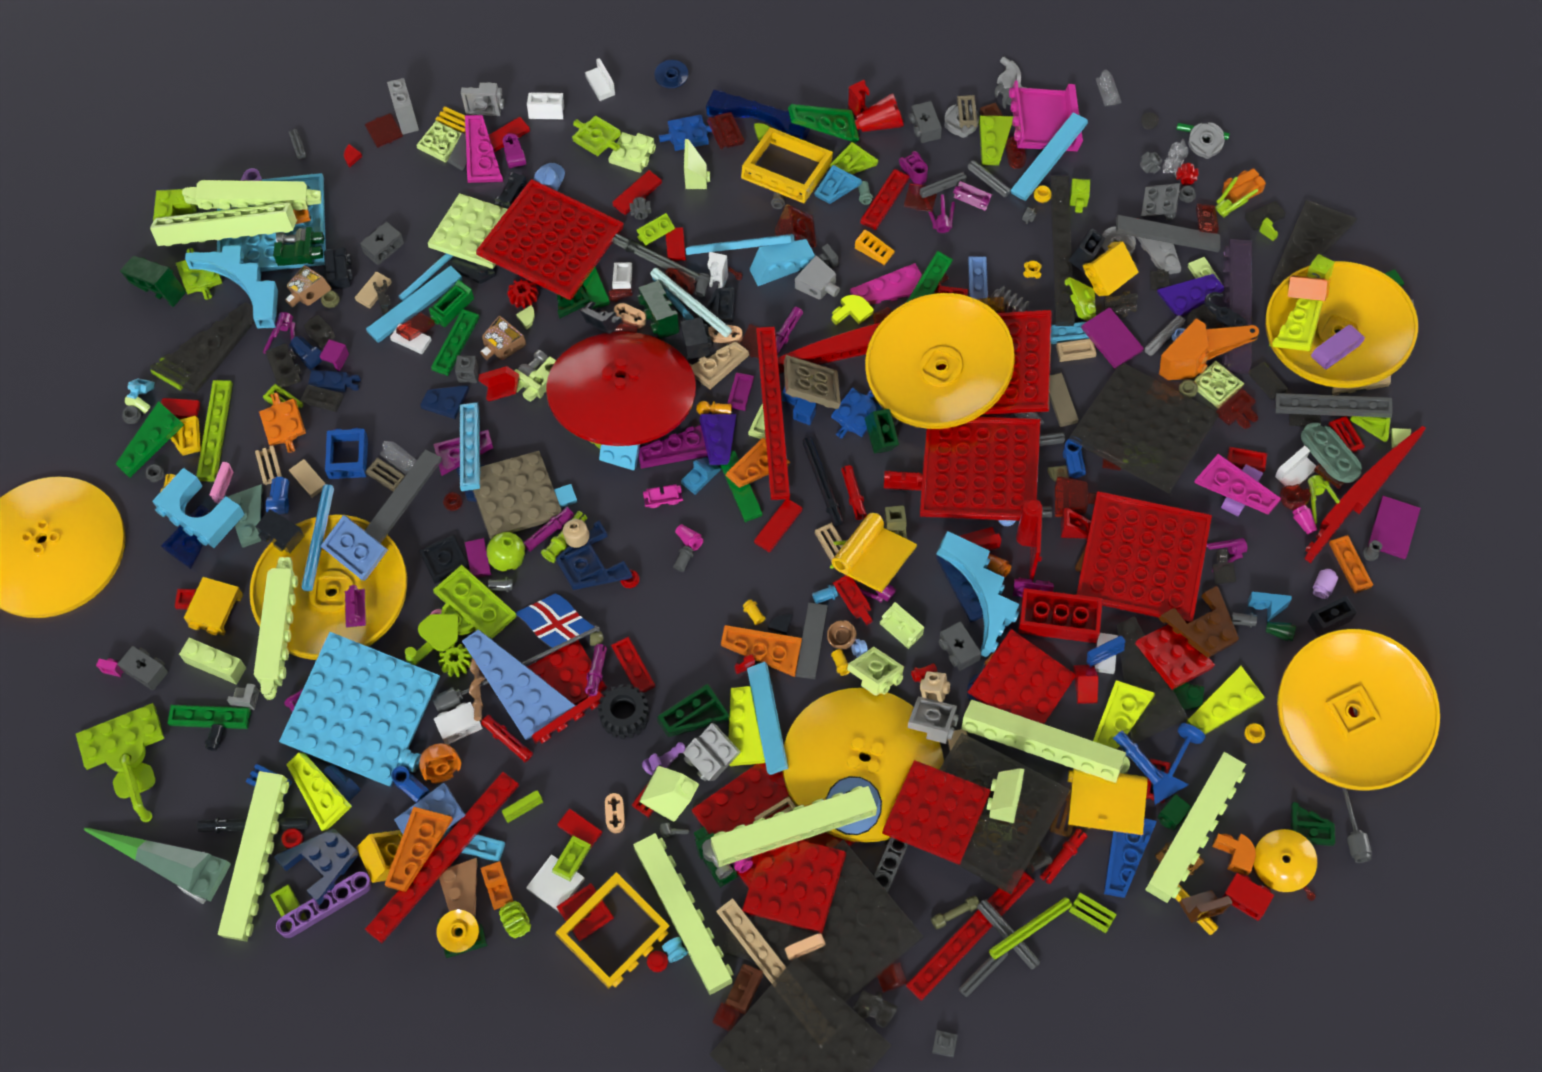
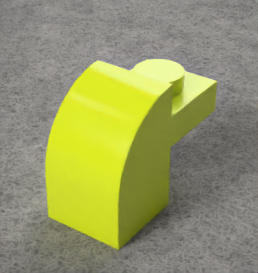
M845 296L841 299L843 307L839 306L832 312L831 320L837 325L848 315H851L860 325L873 314L874 309L860 296Z

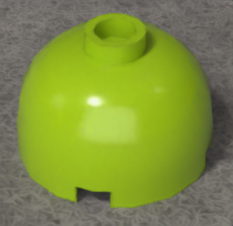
M511 532L496 534L491 538L487 546L488 561L490 565L500 571L517 569L525 558V545L522 539Z

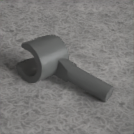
M663 823L659 828L660 834L664 838L670 837L672 834H689V829H671L669 823Z

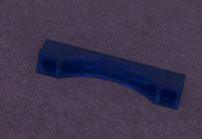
M713 90L706 104L707 116L722 121L740 117L753 118L766 122L777 130L804 141L810 131V128L792 123L789 111L776 109L772 106L750 101L740 96L730 95L723 91Z

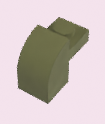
M904 506L885 507V529L907 539Z

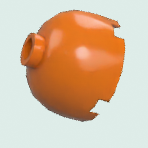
M439 743L431 745L423 751L419 767L426 781L431 780V783H442L454 777L453 773L456 770H460L461 760L454 748L447 744Z

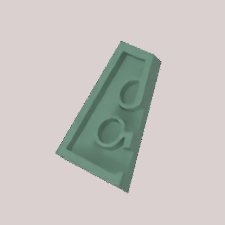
M262 484L227 496L240 505L245 514L235 525L243 548L261 541L255 526L261 520V511L263 509Z

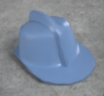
M548 163L536 171L533 180L558 191L565 172L562 166L556 163Z

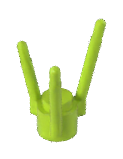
M1235 177L1222 196L1216 201L1218 205L1215 209L1225 218L1229 213L1248 202V198L1257 193L1258 189L1248 193L1234 204L1229 199L1224 200L1238 180V177Z
M1315 475L1308 479L1312 515L1315 524L1317 523L1316 495L1323 494L1324 490L1327 489L1335 502H1340L1331 489L1329 482L1324 481L1320 475Z

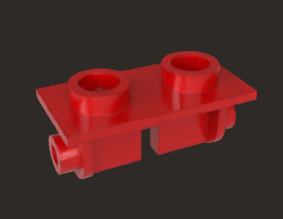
M885 471L884 489L922 491L923 474L919 472Z

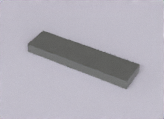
M808 602L796 677L816 680L828 605Z

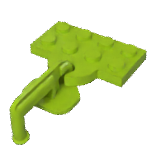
M461 565L433 589L434 594L445 605L442 607L441 614H431L419 624V635L427 642L417 651L413 647L406 648V662L416 666L434 649L446 651L457 642L458 635L469 634L474 630H480L490 639H493L516 618V613Z
M153 703L76 733L84 767L88 770L106 762L111 769L118 772L113 780L115 793L119 798H131L133 809L143 822L151 821L153 816L143 806L140 793L152 788L155 784V775L152 767L141 763L146 754L145 746L165 739Z

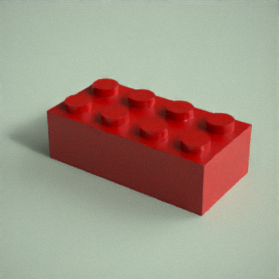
M1024 588L1021 598L1018 633L1097 643L1100 635L1103 598Z

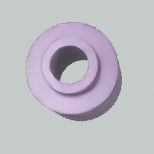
M1325 569L1319 571L1313 585V594L1315 596L1327 599L1332 594L1338 580V576L1333 570Z

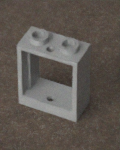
M404 78L387 82L402 135L418 131L419 128Z

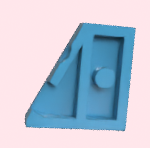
M832 165L814 194L815 197L831 204L860 186L862 180Z

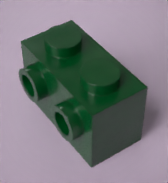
M890 409L873 411L864 418L874 454L891 451L899 445Z

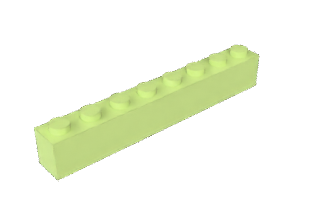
M291 203L155 218L150 229L158 246H171L173 244H188L190 242H205L207 240H222L224 238H239L241 236L252 237L258 234L269 235L275 232L287 233L293 231L297 219Z
M971 700L963 717L962 730L1115 783L1124 763L1126 752Z
M1225 752L1223 753L1146 887V891L1168 903L1171 897L1176 898L1181 889L1178 887L1181 880L1185 882L1190 873L1187 869L1190 863L1192 865L1196 863L1200 855L1197 853L1199 847L1204 848L1209 839L1206 834L1209 830L1213 832L1219 822L1215 820L1217 815L1220 814L1222 816L1228 806L1225 804L1226 799H1231L1237 790L1234 787L1236 781L1240 783L1246 773L1243 771L1245 763Z
M261 771L258 773L218 935L221 937L248 941V937H251L254 925L252 921L253 917L258 913L259 904L257 901L264 889L262 881L269 869L268 857L274 849V842L272 840L274 834L278 832L279 822L277 820L279 814L283 812L284 802L282 800L289 788L288 779L283 775Z
M858 786L853 788L851 792L845 794L837 793L827 800L818 799L812 805L806 807L800 805L790 812H779L773 815L772 818L766 820L761 818L748 826L739 825L732 831L718 832L714 834V837H711V846L718 866L721 867L876 816L877 806L869 786L864 788Z
M655 833L633 844L636 854L679 937H681L709 995L732 984L731 977L734 974L729 964L724 965L721 959L724 955L719 945L714 946L712 942L714 936L710 928L705 929L702 923L705 919L700 909L696 910L692 904L695 902L693 895L690 891L686 892L683 887L686 884L681 873H676L674 869L676 863L671 855L667 856L665 852L667 846L663 838L658 839Z

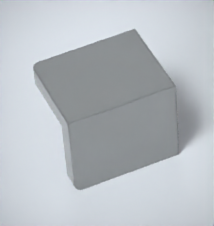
M247 684L246 688L237 687L234 696H228L227 701L231 707L255 710L260 691L254 684Z

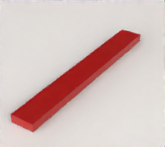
M1018 867L987 901L1002 917L1032 886L1035 880ZM978 909L909 981L906 987L922 1001L993 925Z

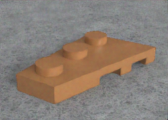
M477 858L447 868L440 876L439 880L449 912L464 910L475 917Z

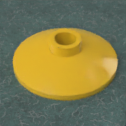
M464 910L448 912L441 918L437 926L439 943L443 948L454 953L470 949L475 944L479 935L477 920L471 913ZM461 928L463 930L462 935L457 936L456 930Z

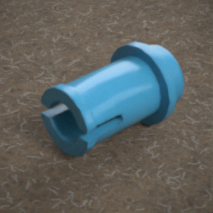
M828 585V588L813 592L812 596L815 603L818 604L829 599L835 600L838 594L834 585Z

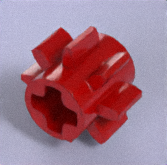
M1191 163L1182 164L1181 168L1178 167V172H1176V179L1181 180L1183 185L1193 184L1199 176L1198 168L1194 169V165Z

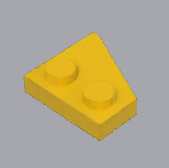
M196 416L180 419L184 426L171 438L172 442L183 456L200 452L199 419Z

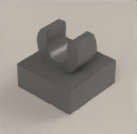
M829 244L822 247L823 254L818 257L826 265L830 264L834 269L839 265L838 256Z
M936 1030L932 1053L953 1058L958 1035Z

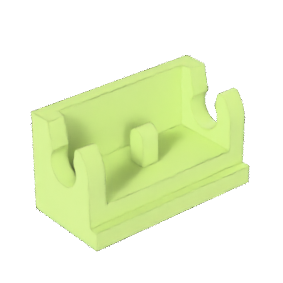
M896 602L883 614V619L880 621V625L908 649L924 632V627Z

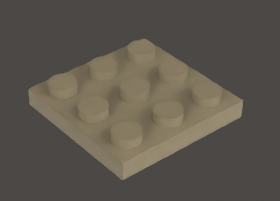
M786 355L784 359L786 394L812 403L815 402L828 408L838 409L841 404L838 371Z

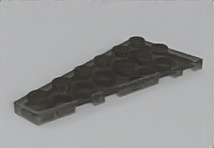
M1134 616L1117 624L1118 637L1123 636L1125 639L1124 651L1120 652L1124 683L1155 693L1151 702L1130 730L1131 740L1135 744L1188 718L1174 691L1135 644L1139 638L1145 635Z

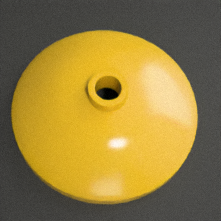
M1287 829L1275 830L1266 834L1256 845L1254 869L1259 879L1269 888L1279 892H1294L1305 887L1314 877L1317 869V855L1310 841L1302 834ZM1288 856L1290 862L1284 863L1282 857Z

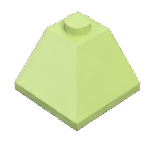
M685 139L684 174L686 189H707V182H710V171H707L705 161L689 139Z
M657 766L639 802L674 822L690 803L699 783L682 773Z

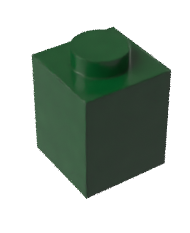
M1175 794L1157 818L1165 828H1170L1174 831L1189 814L1192 807Z

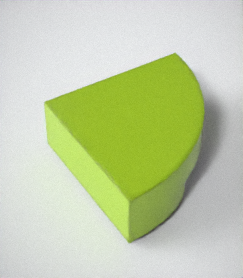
M754 124L758 141L763 138L770 128L768 125Z
M1266 217L1262 222L1259 232L1274 241L1278 237V233L1272 226L1273 222Z

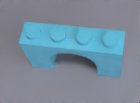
M183 468L152 501L156 506L155 511L162 517L168 516L175 526L181 525L184 527L183 530L190 536H197V539L203 545L207 546L209 544L215 548L245 514L240 505L225 496L209 514L203 517L194 518L185 515L187 503L202 488V484L195 475Z

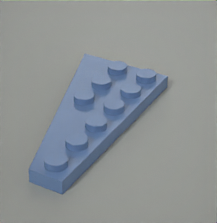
M477 630L462 641L525 740H528L534 733L576 706L480 630Z

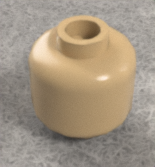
M572 519L564 525L563 535L569 546L577 548L584 546L588 542L589 531L585 522L579 519Z

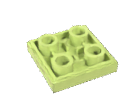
M435 121L418 142L417 149L446 163L462 133Z
M1217 361L1194 380L1198 386V393L1218 409L1244 385L1241 380Z

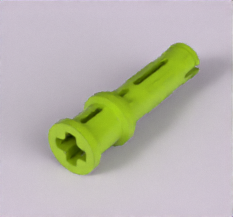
M578 511L572 519L580 518V520L585 522L587 517L586 515L581 517L583 513ZM563 530L557 537L555 536L551 539V543L546 549L541 551L542 556L549 562L554 563L558 554L566 549L567 545Z

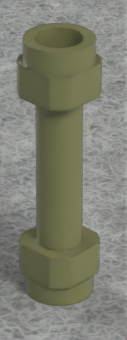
M975 895L965 899V903L944 914L939 913L931 918V922L936 930L946 926L947 921L968 910L970 912L976 910L979 901Z

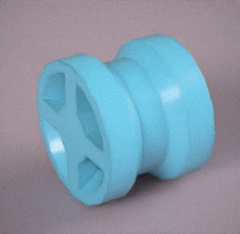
M405 749L399 758L398 766H404L410 772L415 773L419 768L421 754H414L411 750Z
M681 937L673 938L662 946L664 952L668 953L670 963L678 961L688 954L687 949L682 946Z

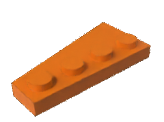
M725 625L721 646L744 656L752 654L755 661L760 663L766 662L768 666L795 677L802 638Z
M413 807L384 885L406 892L453 821V818L448 815Z

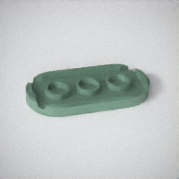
M1320 423L1306 425L1301 433V440L1326 472L1341 482L1350 483L1356 481L1361 474L1362 465L1336 432L1328 426H1320Z

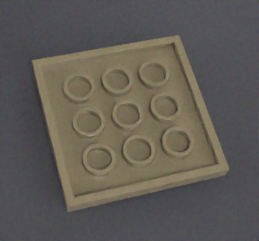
M540 451L480 467V489L473 490L490 539L502 532L513 533L548 523L552 516L555 517L562 512Z

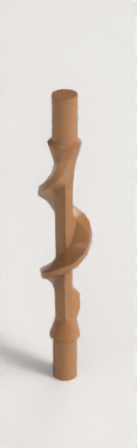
M472 657L470 670L474 674V680L470 685L469 693L474 698L472 704L474 707V720L480 721L482 720L483 707L480 684L486 678Z

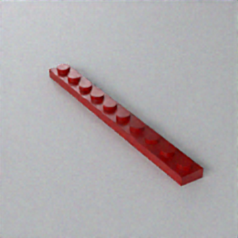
M775 327L756 328L770 496L771 500L790 499Z
M502 772L430 854L407 891L399 890L365 928L366 932L382 944L519 787V783Z

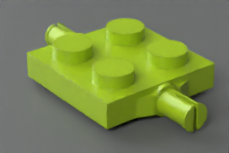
M596 115L586 123H582L578 119L574 121L573 125L579 128V130L572 136L573 142L589 152L599 156L609 147L614 151L620 149V145L614 142L621 136L620 130Z
M186 260L176 263L187 295L194 292H202L204 299L208 300V297L209 299L212 298L209 289L222 284L220 275L215 272L189 269Z

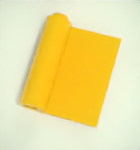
M869 513L831 562L833 567L839 572L882 593L915 550L917 544L885 529L882 517L877 513Z
M1074 768L1068 771L1067 782H1071L1072 787L1068 825L1143 835L1147 777L1120 773L1115 783Z

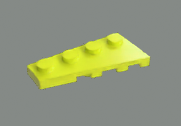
M304 752L297 753L286 764L321 831L328 830L352 807Z

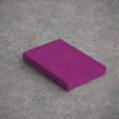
M1110 307L1081 326L1082 330L1114 369L1144 350Z
M1383 496L1367 547L1370 542L1372 543V541L1376 540L1382 544L1381 552L1406 559L1421 508Z

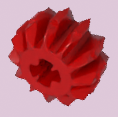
M521 278L519 282L514 280L513 285H509L507 295L512 305L515 304L517 309L520 306L525 309L527 305H533L532 302H537L538 289L534 282L531 283L530 280L523 281Z

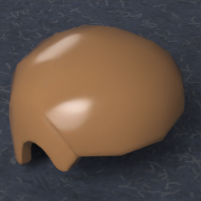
M847 620L836 621L830 625L827 631L828 642L836 649H848L854 644L857 636L855 627Z

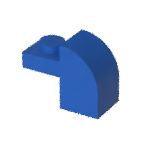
M784 387L782 401L795 405L793 419L811 425L816 414V403L792 397L786 394Z

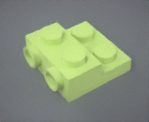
M622 132L617 142L620 145V149L612 151L609 163L641 173L643 168L647 167L649 157L656 149L654 138L639 133L633 136Z
M875 647L848 664L847 670L862 680L861 686L875 696L880 693L886 694L890 686L893 684L897 686L903 680L904 666Z

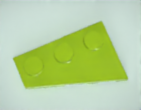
M1013 116L979 117L982 165L1000 164Z

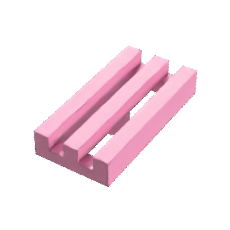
M222 462L209 494L212 496L214 503L217 504L224 498L234 473L227 462Z

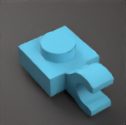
M139 378L130 381L128 389L131 392L127 397L136 399L139 394H147V392L154 389L155 382Z

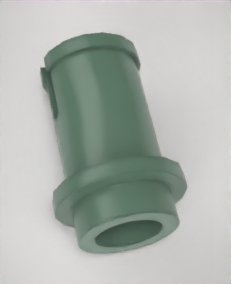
M862 181V184L858 186L860 193L859 201L867 205L872 202L873 195L870 193L868 182Z

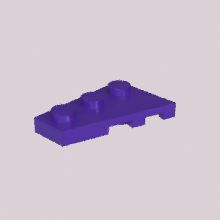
M1214 274L1158 289L1157 293L1176 317L1178 315L1183 317L1202 305L1209 293L1222 292L1224 286Z
M701 414L699 419L709 464L728 465L736 414Z

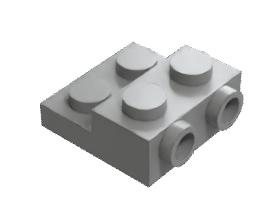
M480 83L479 88L462 87L461 89L466 115L500 116L501 109H504V99H500L502 97V88H498L497 83Z
M918 696L908 722V728L926 732V739L946 744L947 739L952 740L954 734L952 726H957L959 715L956 714L957 706Z
M711 723L699 738H694L685 748L683 754L685 755V762L699 770L697 774L702 780L715 781L741 751L715 723Z

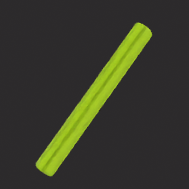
M1063 898L989 950V954L993 959L999 958L1068 910L1072 903L1068 898Z

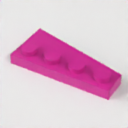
M466 115L468 183L503 182L483 115Z
M914 263L850 289L851 295L864 298L869 305L881 303L884 300L895 301L902 297L909 298L921 279L922 274Z
M1219 454L1194 482L1267 515L1270 514L1281 500L1276 494Z

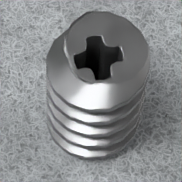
M1004 286L996 289L988 302L989 305L994 304V308L1000 307V311H1006V313L1025 312L1029 309V301L1022 304L1023 297L1016 300L1017 294L1015 293L1011 297V290L1004 293Z

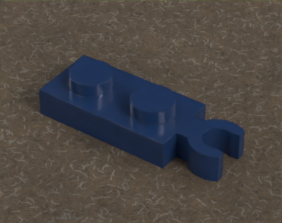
M311 370L308 388L309 390L346 392V388L349 387L351 390L357 391L359 386L353 383L356 381L361 382V379L358 375L349 377L347 372Z

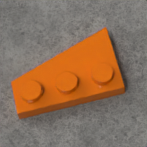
M762 438L726 473V476L739 488L769 475L766 440ZM787 459V466H789L791 462Z

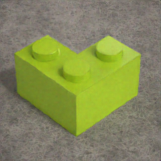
M183 189L156 190L153 221L155 218L196 214L197 204H187L182 194Z

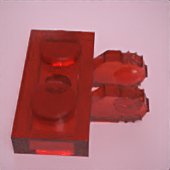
M1243 389L1229 399L1215 413L1228 426L1237 420L1238 424L1244 429L1250 427L1249 421L1243 416L1244 413L1252 422L1259 420L1257 414L1251 409L1256 400Z

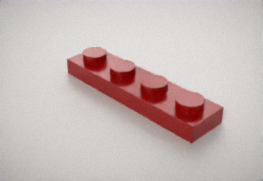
M598 691L597 695L588 697L534 733L532 739L536 744L538 742L545 743L552 738L550 734L556 730L558 732L563 731L568 727V722L573 719L576 722L585 716L584 712L587 709L591 708V710L597 708L598 704H600L599 700L603 695Z

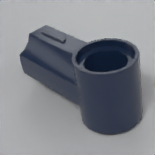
M295 336L291 340L290 348L301 358L309 370H312L323 361L320 358L322 352L316 346L310 345L302 336Z
M334 765L328 766L323 770L326 778L348 802L361 791L353 780L345 777Z

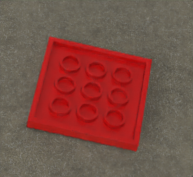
M1011 629L968 693L983 704L1044 724L1076 677V674Z
M914 760L882 834L960 865L991 790Z
M800 840L761 853L742 911L747 914L822 933L846 852Z

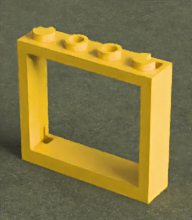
M770 127L742 165L741 178L805 203L832 163L833 152ZM770 143L819 162L805 184L755 165Z
M616 872L556 931V936L609 989L612 985L616 988L624 979L622 975L627 970L631 972L639 964L637 960L642 955L646 957L654 949L652 944L657 939L661 942L669 934L666 931L669 925ZM619 885L660 927L609 978L568 934Z

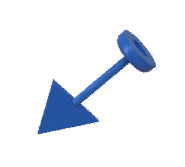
M1186 723L1179 725L1177 729L1178 734L1185 741L1168 774L1157 769L1164 777L1153 785L1155 805L1189 785L1173 777V774L1189 743L1201 744L1206 738L1205 734L1195 726Z

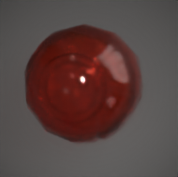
M1299 484L1284 486L1279 494L1281 503L1293 511L1307 505L1312 496L1309 488L1303 490Z

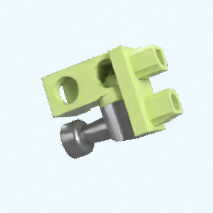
M537 350L534 353L535 359L528 365L521 364L518 369L514 370L519 374L517 393L522 387L526 388L522 394L530 402L536 397L540 399L546 392L549 372L556 362L552 357L548 358L541 350Z

